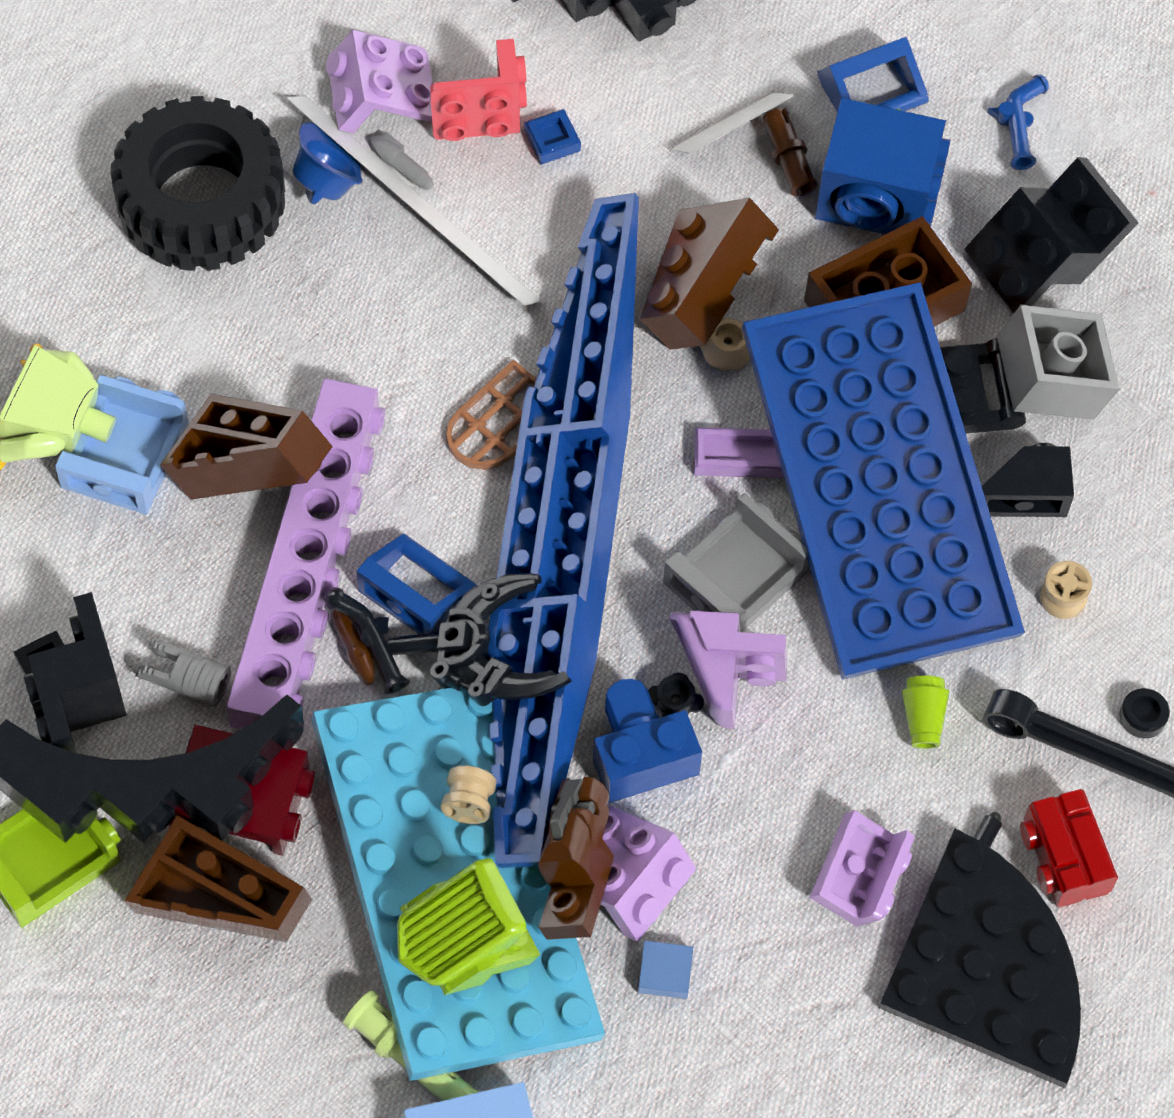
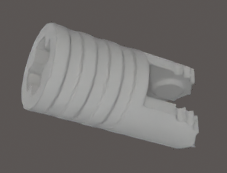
M152 637L148 649L157 656L176 661L170 675L155 667L141 665L135 676L216 707L226 692L231 676V667Z

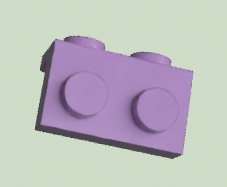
M856 810L845 813L809 898L856 927L884 918L894 903L895 897L892 892L898 877L903 874L910 864L912 853L909 850L915 835L907 830L892 834Z

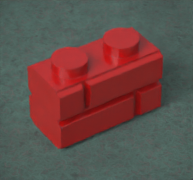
M1078 789L1060 794L1058 797L1052 796L1029 804L1023 818L1024 821L1020 823L1021 837L1027 850L1035 849L1040 862V866H1037L1036 869L1039 885L1045 895L1052 894L1056 907H1064L1081 902L1084 899L1089 900L1112 892L1118 876L1085 791Z

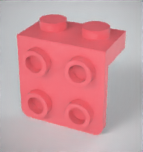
M514 39L496 40L497 77L437 82L430 86L432 128L435 139L459 141L466 137L489 135L492 137H503L508 134L520 133V108H527L526 66L524 56H516Z

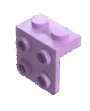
M352 29L339 46L329 54L326 71L330 76L333 94L332 107L336 112L338 130L354 134L375 109L428 122L432 121L430 86L433 84L428 54L424 48Z
M608 806L610 809L609 817L602 839L614 855L601 905L605 906L622 934L638 942L697 868L674 832Z

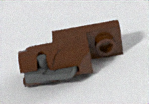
M583 777V780H570L568 778L561 781L554 805L551 808L547 837L538 862L540 873L550 886L538 927L546 940L592 936L614 855L602 839L609 817V792L605 785L595 778Z

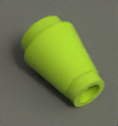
M928 675L910 677L906 680V689L902 690L911 746L914 748L932 749L940 747V737L942 736L950 693L945 688V679Z

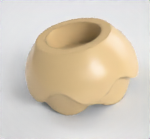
M722 318L706 345L699 346L703 351L706 362L710 366L716 367L721 371L741 369L749 362L750 356L742 331V321L734 318ZM730 341L732 342V344L727 345L724 342Z

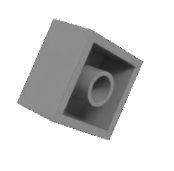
M1020 305L997 335L1013 411L1095 420L1120 390L1102 314Z

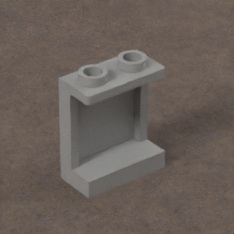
M743 493L736 501L734 512L684 556L681 552L677 551L665 562L663 584L693 611L739 613L740 632H743L808 573V553L806 546L803 545L800 534L792 530L787 531L775 520V516L768 506L761 501L754 502L748 495Z

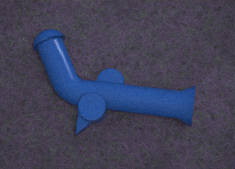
M1041 74L1034 75L1033 79L1014 89L1009 94L1006 102L1001 103L999 107L988 108V114L996 118L1001 125L1009 126L1013 149V158L1010 164L1016 170L1029 169L1036 164V158L1030 152L1027 127L1033 124L1034 116L1030 112L1023 110V104L1048 91L1049 82Z

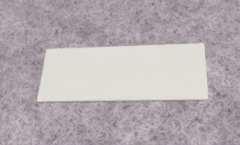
M773 92L670 150L691 154L795 95Z

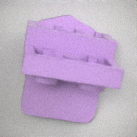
M690 611V614L674 612L670 615V621L680 639L709 707L708 712L719 726L726 729L735 728L738 678L747 679V683L755 686H773L776 684V681H786V635L740 632L739 613Z

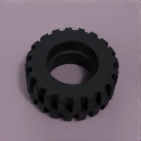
M190 96L191 101L179 103L177 98L165 102L166 107L160 110L153 107L142 114L143 121L141 123L136 120L132 122L124 131L126 140L121 139L118 141L113 152L115 160L111 163V179L122 228L129 239L135 240L137 249L147 256L155 253L156 262L171 267L174 262L180 264L181 270L195 271L196 266H206L207 271L220 269V264L230 261L231 265L245 260L244 253L250 250L254 254L265 245L264 235L267 237L274 235L279 226V217L284 214L285 208L283 165L276 138L270 135V128L263 120L259 118L253 120V113L241 105L234 109L230 106V101L216 97L214 102L205 101L204 96ZM209 165L219 167L231 172L238 178L237 182L227 192L217 198L203 202L176 200L160 191L162 185L172 175L193 166Z

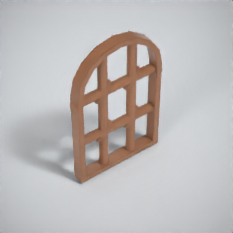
M515 360L511 361L472 398L460 406L448 423L446 439L449 451L457 461L469 468L481 470L496 468L516 455L517 443L510 448L503 442L505 441L504 437L521 422L522 410L512 403L514 401L513 397L528 383L534 386L536 378ZM515 370L523 379L503 395L494 387ZM489 392L496 398L494 400L495 404L477 420L467 411ZM505 405L514 413L512 416L514 419L494 435L485 427L487 425L486 421ZM463 417L469 422L467 425L469 428L452 441L453 427ZM478 430L488 439L485 440L486 444L469 459L462 455L457 448ZM495 445L505 453L494 460L478 461Z

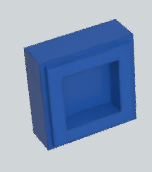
M565 109L524 122V132L540 165L581 151V141Z

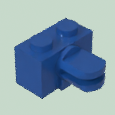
M622 679L614 683L607 690L605 712L613 733L594 738L593 763L600 782L605 785L609 792L608 803L700 774L703 752L686 710L658 718L649 692L639 680Z

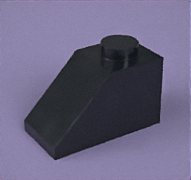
M1038 443L1033 446H1024L982 485L990 516L1067 517L1074 498L1070 446Z

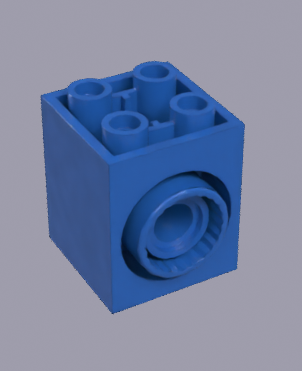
M841 98L823 167L815 219L881 234H887L921 216L931 226L951 142L950 139L942 138L946 120Z

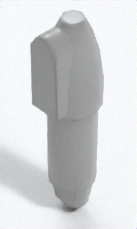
M387 132L371 138L374 149L386 163L394 166L413 183L423 189L433 188V179L424 168L404 153V145Z

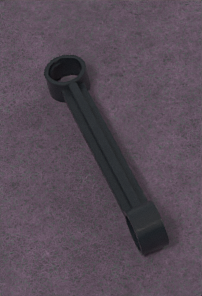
M997 689L993 692L984 713L983 722L995 733L1012 739L1030 737L1174 798L1173 766L1038 710L1033 700L1022 693L1009 689Z

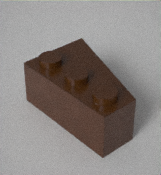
M751 198L679 209L640 320L670 350L706 345L735 300L730 294L743 273L751 275L757 265L753 260L756 252L765 238L772 241L779 229Z
M210 394L160 466L190 499H198L308 483L310 478L319 470L322 461L333 446L303 410Z
M176 816L124 901L137 914L287 942L311 903L312 898L300 884L185 819Z

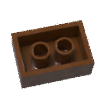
M921 216L809 272L804 302L808 307H813L921 282L935 327L965 311L972 282L925 218Z

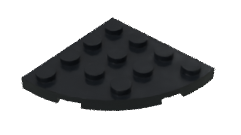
M954 828L880 1002L879 1009L1062 1088H1066L1077 1054L1080 1037L1081 1004L1076 970L1065 936L1051 909L1035 887L1017 868L978 839Z

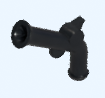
M336 587L330 589L325 597L326 606L352 619L360 630L359 637L362 643L368 647L383 678L384 694H393L408 686L410 680L401 674L383 637L389 631V617L374 618L372 613L362 603L345 594L343 589Z

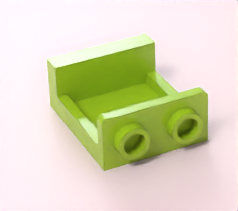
M24 809L0 824V899L18 925L23 928L120 863L116 844L121 842L117 831L106 817L99 821L95 818L86 831L81 834L75 833L65 843Z

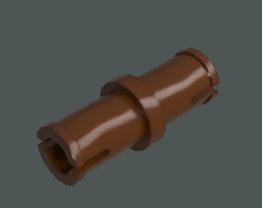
M776 108L767 112L762 117V123L766 127L774 147L772 151L774 162L777 165H781L789 184L791 195L796 196L798 194V196H804L811 193L817 188L818 182L814 178L805 156L807 153L806 144L802 139H798L789 111L786 108L782 110L781 108Z

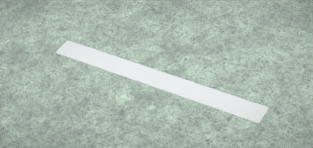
M295 96L286 98L521 304L526 306L541 302L537 296L348 132L338 130V124L308 97Z

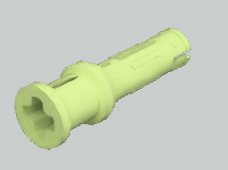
M371 990L353 1006L345 1017L343 1025L348 1029L356 1028L376 1046L375 1053L379 1057L386 1059L391 1057L406 1069L391 1012L378 1001L379 994ZM456 1072L417 1080L441 1101L479 1092Z

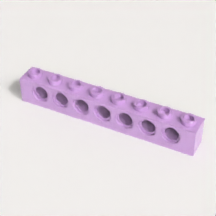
M326 378L323 380L311 421L333 447L322 461L319 470L310 478L308 483L292 485L226 707L230 727L243 729L263 716L286 694L298 702L303 709L304 696L299 695L302 681H310L314 671L316 653L311 652L315 637L322 639L326 629L328 611L323 610L325 597L330 589L337 588L340 570L335 568L338 555L345 556L347 554L351 539V528H347L350 514L357 515L363 495V488L358 487L361 474L369 475L374 458V448L369 446L373 434L380 435L384 424L385 408L379 407L378 389ZM342 432L354 434L349 438H339L336 436ZM332 471L343 473V475L337 478H327L324 476ZM320 511L331 513L329 517L324 519L312 517L313 514ZM306 552H317L320 554V556L313 560L300 558ZM294 593H305L308 595L306 599L298 602L287 599ZM284 634H291L297 637L294 641L287 644L275 641ZM272 676H279L285 679L280 685L273 687L263 684L264 680Z

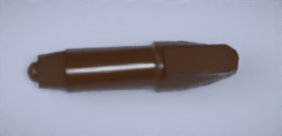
M334 609L331 613L335 629L346 649V656L352 667L361 677L363 683L371 685L374 682L375 675L372 656L367 646L362 643L352 619Z

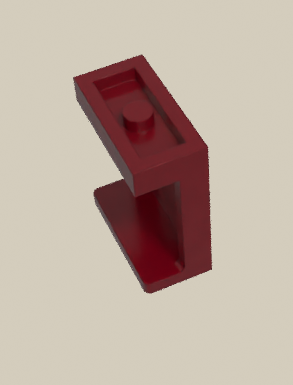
M194 724L185 753L224 740L234 733ZM293 747L287 751L282 749L271 761V768L263 780L255 786L248 785L251 788L254 803L253 815L242 830L237 833L231 831L230 835L270 844L273 854L284 855L287 842L295 843L299 834L302 815L298 814L297 810L301 797L307 799L310 797L315 780V770L309 767L307 751ZM178 808L175 809L174 818L169 824L170 827L176 816H179L193 825L201 827Z

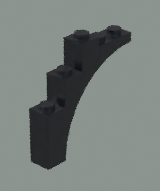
M286 694L258 720L224 740L189 753L150 760H110L73 753L39 740L5 719L0 724V791L65 843L75 833L81 834L91 826L99 808L143 843L153 832L158 834L170 824L174 818L176 808L184 812L211 835L223 841L231 831L237 833L242 830L253 815L254 803L251 788L248 785L255 786L261 782L269 772L271 761L282 749L285 751L291 749L302 736L304 731L302 706Z

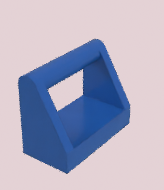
M907 36L816 71L822 88L837 112L841 98L850 99L843 79L888 62H892L909 92L875 105L908 111L929 102V96Z
M405 533L369 556L356 570L358 591L417 634L439 633L443 613L446 610L453 609L455 604L461 601L462 596L470 589L478 587L476 583ZM404 555L452 589L453 592L437 604H433L388 571Z

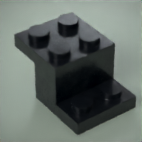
M1077 157L1049 188L1020 187L964 250L1014 314L1020 305L1033 306L1052 284H1081L1139 222L1087 158Z
M92 592L73 597L78 615L68 618L75 642L28 655L32 673L23 675L36 716L35 720L41 740L73 753L77 752L71 734L72 731L127 716Z

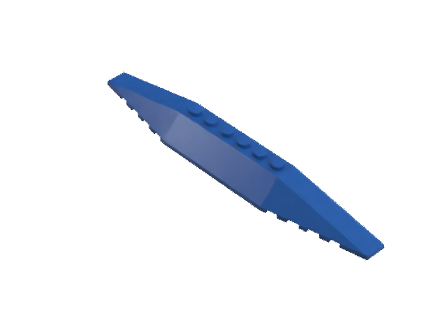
M636 193L594 199L578 244L581 254L577 266L570 267L564 284L568 289L561 309H555L551 321L555 327L548 347L542 346L536 363L540 370L534 387H528L524 397L496 579L508 574L520 575L521 573L540 575L542 581L541 584H537L536 590L509 600L490 615L489 628L491 634L487 656L490 659L492 657L509 665L513 672L538 673L552 670L559 674L564 671L572 682L556 691L534 698L522 700L497 699L492 701L493 723L489 724L490 740L494 742L495 764L491 765V774L496 778L497 807L493 808L495 865L499 868L538 866L547 837L551 808L554 805L561 781L567 778L596 664L631 409L639 197Z

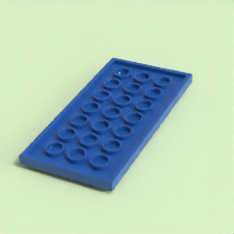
M921 282L744 322L742 325L743 335L801 539L807 549V560L841 679L844 680L1021 637L1025 630Z

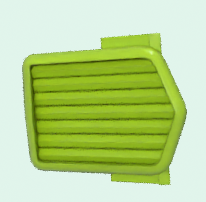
M490 858L471 863L447 881L432 885L400 907L402 914L397 922L398 961L426 983L432 986H440L444 995L483 985L492 975L530 965L540 955L526 928L525 919L497 866Z

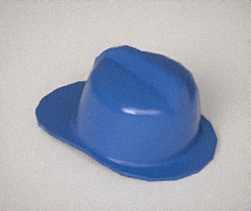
M307 122L301 125L299 129L300 149L293 165L292 174L305 187L309 203L316 204L322 198L339 200L354 184H362L359 161L315 123Z

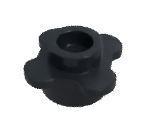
M673 673L671 676L664 678L658 686L654 685L648 690L653 705L658 707L662 717L684 710L687 711V714L691 712L698 713L704 706L702 695L695 693L693 683L684 673ZM678 696L680 701L675 703L671 700V697Z

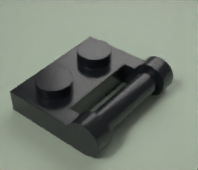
M997 338L982 344L940 347L966 434L1017 429L1026 423L1025 412L1013 411ZM992 363L1001 407L999 410H988L980 364Z

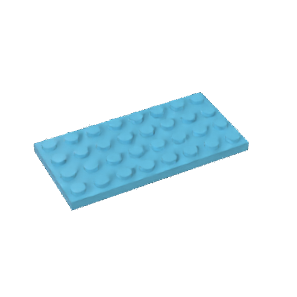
M446 688L313 711L311 718L312 726L393 1023L397 1031L409 1081L601 1041L605 1031L577 938L546 940L538 928L550 891V886L540 873L538 866L499 868L497 866L525 919L526 928L540 953L530 965L494 974L483 985L444 995L440 986H432L426 983L398 961L397 922L402 914L400 907L432 885L447 881L477 860L490 858L495 863L493 808L497 807L496 789L488 797L487 802L491 805L489 819L486 822L480 824L461 823L450 819L441 811L442 799L450 790L447 785L448 773L453 767L473 766L491 773V765L495 764L494 742L490 740L489 724L493 723V703L490 702V704L483 707L478 705L468 692Z

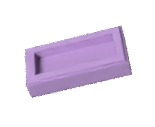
M695 428L694 475L784 478L771 430Z

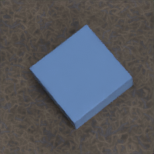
M644 941L638 993L687 999L693 946Z

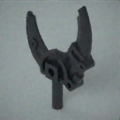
M508 574L480 583V586L473 587L462 596V600L458 601L453 609L446 610L443 613L439 633L394 636L388 640V647L392 656L438 652L437 662L430 669V674L443 689L453 688L457 691L464 690L468 692L476 703L483 707L497 699L522 700L542 696L572 682L564 671L559 674L552 670L538 673L513 672L509 665L491 657L488 662L485 659L488 655L491 634L485 620L509 600L536 590L537 584H541L542 581L541 576L538 574Z

